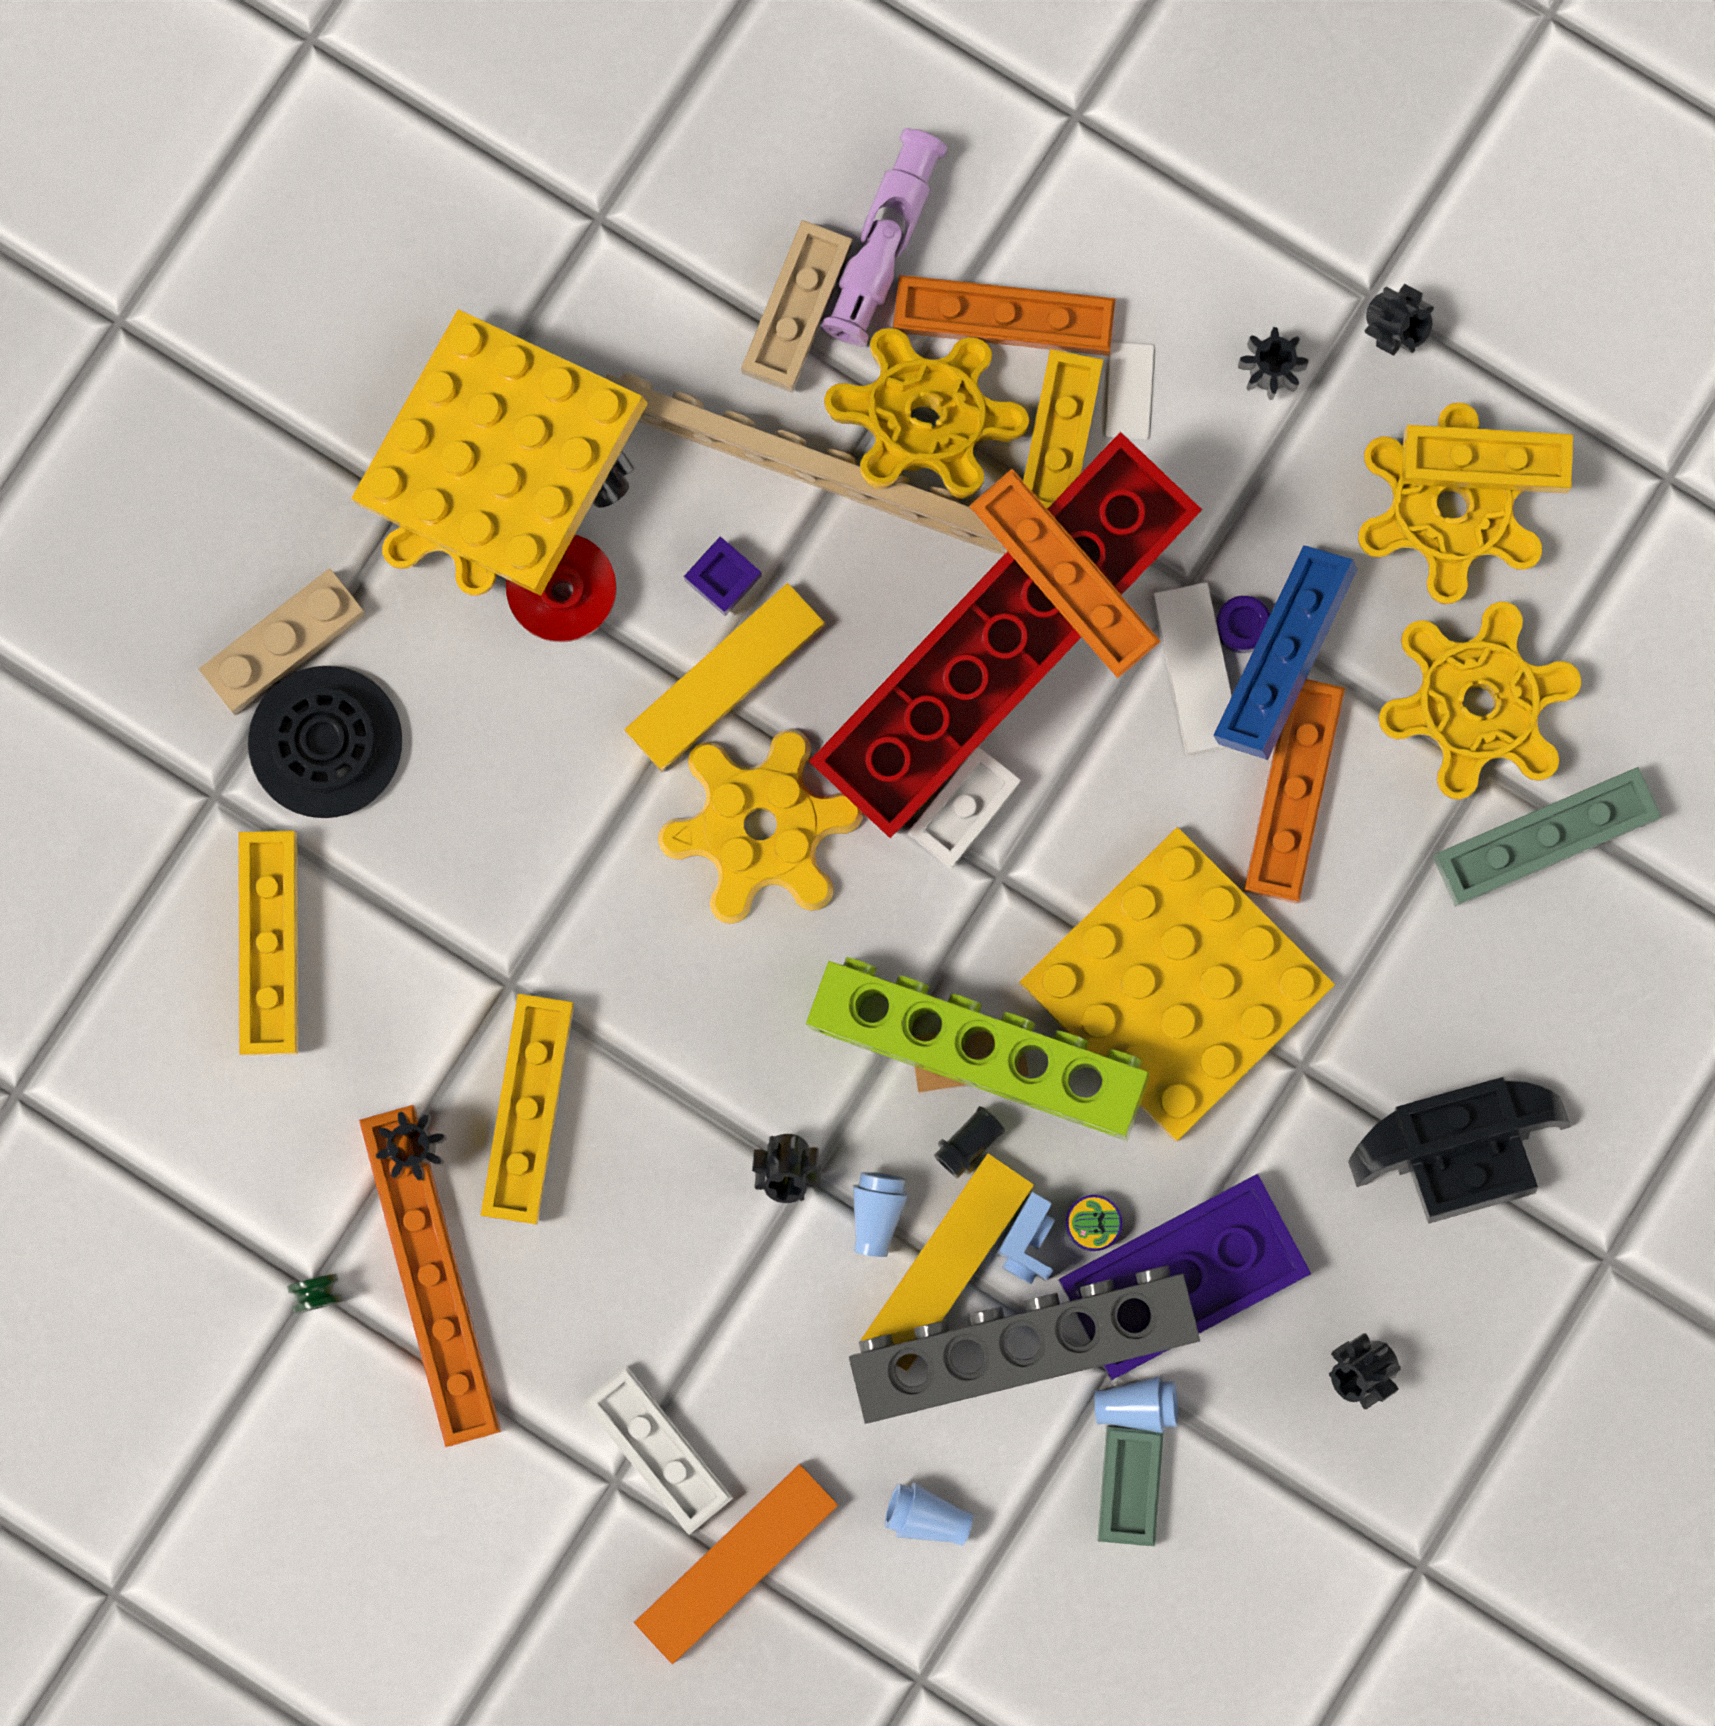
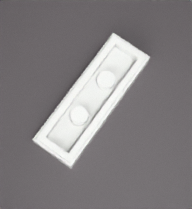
M1208 583L1155 592L1152 595L1186 756L1228 748L1219 745L1213 736L1232 694Z
M628 1366L622 1368L582 1401L688 1535L733 1499V1496Z

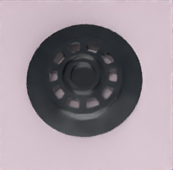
M315 666L302 669L275 684L257 706L248 734L250 763L258 782L265 792L286 809L313 818H334L348 815L374 801L392 780L402 752L400 720L394 705L386 693L363 674L337 666ZM321 700H333L330 706L320 705ZM309 704L308 709H306L300 714H297V711H299L304 706ZM346 705L355 710L350 716L345 715L341 711ZM289 721H293L290 731L284 733ZM364 724L365 736H357L356 725ZM289 744L291 754L285 757L283 746ZM358 746L364 748L359 761L353 758ZM297 763L305 767L303 776L293 772ZM345 765H349L352 770L339 778L337 771ZM327 773L328 781H315V774Z

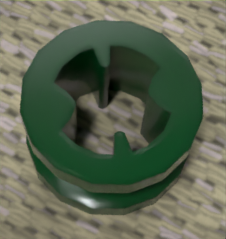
M337 1274L325 1275L287 1286L288 1292L294 1294L297 1298L296 1304L292 1307L293 1313L307 1312L343 1302L342 1294H337L334 1290V1284L339 1281Z

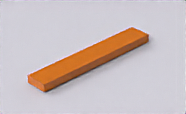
M410 1105L360 1119L359 1123L446 1448L499 1433L502 1430L431 1163L423 1167L425 1171L424 1181H418L413 1174V1170L406 1168L404 1174L399 1179L391 1176L392 1169L396 1163L392 1159H377L375 1155L380 1150L387 1149L388 1139L378 1132L379 1128L393 1131L396 1127L400 1126L398 1122L399 1112H404L409 1117L410 1124L417 1125L419 1118L416 1107ZM417 1132L412 1139L405 1136L401 1138L398 1146L405 1150V1155L402 1159L405 1162L410 1155L420 1157L423 1154L425 1147L418 1143L421 1133Z

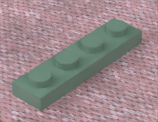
M1636 767L1440 851L1432 857L1456 907L1660 819L1661 814L1639 767Z

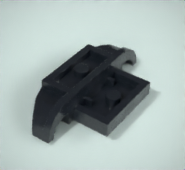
M1500 1077L1395 1107V1111L1378 1122L1367 1133L1351 1154L1348 1163L1356 1187L1367 1185L1375 1177L1398 1169L1399 1175L1411 1172L1427 1222L1430 1224L1536 1194L1538 1185L1522 1141L1529 1139L1530 1132L1548 1127H1558L1560 1130L1570 1128L1571 1125L1561 1097L1556 1093L1539 1085L1520 1081H1505L1504 1077Z

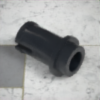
M979 1106L976 1112L948 1141L941 1139L938 1142L940 1149L934 1154V1157L951 1175L958 1179L964 1172L970 1174L974 1170L971 1164L999 1135L1005 1132V1129L990 1112Z

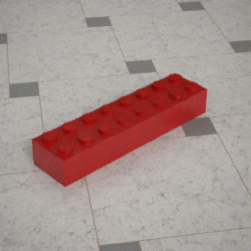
M1121 431L1047 508L1121 595L1203 510ZM1007 551L809 762L891 839L1082 637Z

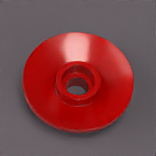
M574 535L541 596L506 579L507 601L515 619L532 635L550 642H572L592 634L608 618L616 599L617 584L611 562L596 544L579 535ZM560 583H568L573 587L571 597L564 601L553 597V590Z

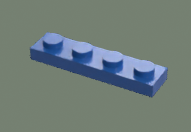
M1303 545L1213 736L1219 745L1265 760L1269 759L1358 570L1353 559Z

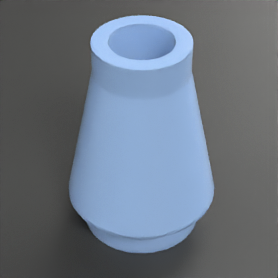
M861 1172L859 1184L853 1185L856 1233L854 1252L875 1257L888 1256L889 1244L909 1195L903 1192L904 1178L877 1172Z
M1158 1376L1108 1390H1095V1417L1097 1425L1111 1424L1164 1433V1427H1177L1178 1401L1175 1381L1162 1382L1161 1377Z
M914 1482L910 1487L897 1484L887 1507L884 1525L885 1528L896 1531L897 1538L950 1542L963 1546L971 1530L973 1513L961 1510Z

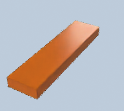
M899 275L893 329H898L904 334L957 340L973 337L983 340L985 343L1109 356L1116 298Z
M1013 469L969 505L972 511L1117 679L1161 642Z
M1306 679L1274 746L1243 892L1295 904L1300 900L1345 687Z
M799 1463L633 1623L673 1665L838 1506V1503Z

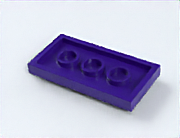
M1255 1174L1057 1280L1066 1297L1071 1301L1082 1298L1081 1286L1113 1279L1115 1289L1138 1284L1135 1273L1168 1265L1171 1276L1180 1273L1184 1275L1198 1334L1311 1275V1272L1259 1175ZM1136 1298L1124 1301L1117 1312L1118 1323L1122 1328L1131 1332L1144 1329L1150 1320L1148 1305ZM1075 1312L1089 1340H1091L1095 1333L1094 1321L1085 1313ZM1168 1350L1103 1366L1110 1380H1114Z

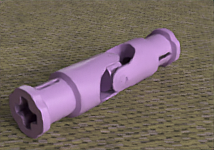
M910 128L902 130L900 141L903 145L893 169L885 171L861 231V242L864 243L866 239L865 246L848 261L839 282V287L842 291L831 317L824 318L821 328L830 336L847 344L860 347L867 345L869 335L866 331L876 306L884 304L893 282L895 257L898 258L905 251L930 193V187L927 185L937 159L943 158L947 152V146L939 138L922 130ZM888 207L902 214L905 220L904 233L899 225L892 220L874 221L878 210ZM857 303V308H856L855 313H854V315H853V317H852V319H851V314H852V312H853V309H854V307H855V304Z

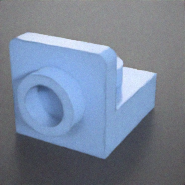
M1033 1192L1027 1198L997 1251L998 1254L1007 1258L1002 1268L1029 1284L1033 1283L1036 1276L1046 1281L1053 1272V1269L1024 1253L1029 1244L1037 1249L1040 1248L1055 1219L1046 1215L1052 1203Z

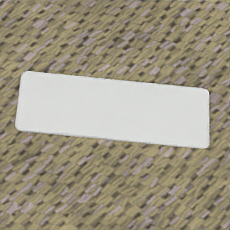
M1111 343L1105 431L1107 437L1115 438L1120 431L1128 439L1146 440L1149 437L1154 346L1151 344Z

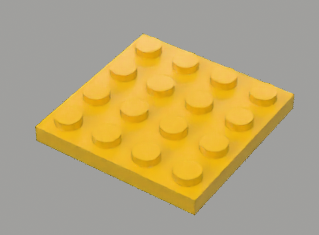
M457 309L351 499L358 506L541 596L648 403L642 395Z
M1178 827L1018 983L1067 1033L1087 1040V1051L1107 1057L1110 1049H1114L1142 1060L1139 1069L1147 1071L1150 1079L1140 1107L1175 1142L1222 1098L1335 985Z

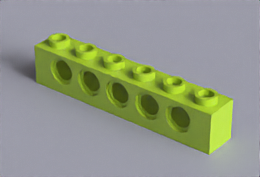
M846 957L843 965L828 960L805 1023L812 1031L1128 1142L1150 1079L1147 1071L1139 1069L1142 1062L1141 1059L1114 1049H1110L1107 1057L1087 1051V1040L1057 1030L1054 1039L1033 1032L1035 1026L1033 1021L1008 1012H1003L1001 1020L980 1013L982 1004L960 995L950 994L949 1000L946 1002L927 995L930 986L905 976L898 975L896 983L875 977L876 967L857 959ZM873 995L886 997L889 1002V1010L882 1020L869 1023L861 1019L860 1008L865 999ZM926 1013L939 1016L942 1021V1028L937 1037L930 1041H920L914 1038L912 1027L919 1016ZM976 1032H987L995 1039L993 1052L982 1060L971 1059L965 1054V1043ZM1038 1050L1048 1057L1047 1070L1037 1078L1023 1077L1018 1073L1017 1069L1020 1057L1027 1051ZM1086 1068L1097 1071L1102 1076V1085L1095 1095L1079 1097L1071 1091V1079L1077 1071Z

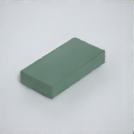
M1106 1427L1098 1542L1155 1547L1164 1433Z

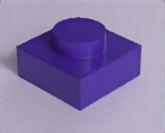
M719 536L683 577L688 585L726 616L762 577V573Z

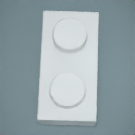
M978 746L909 830L908 835L952 869L1021 784V780Z

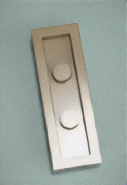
M801 220L742 364V374L793 393L853 246V239Z
M329 568L198 670L231 712L236 715L366 614Z

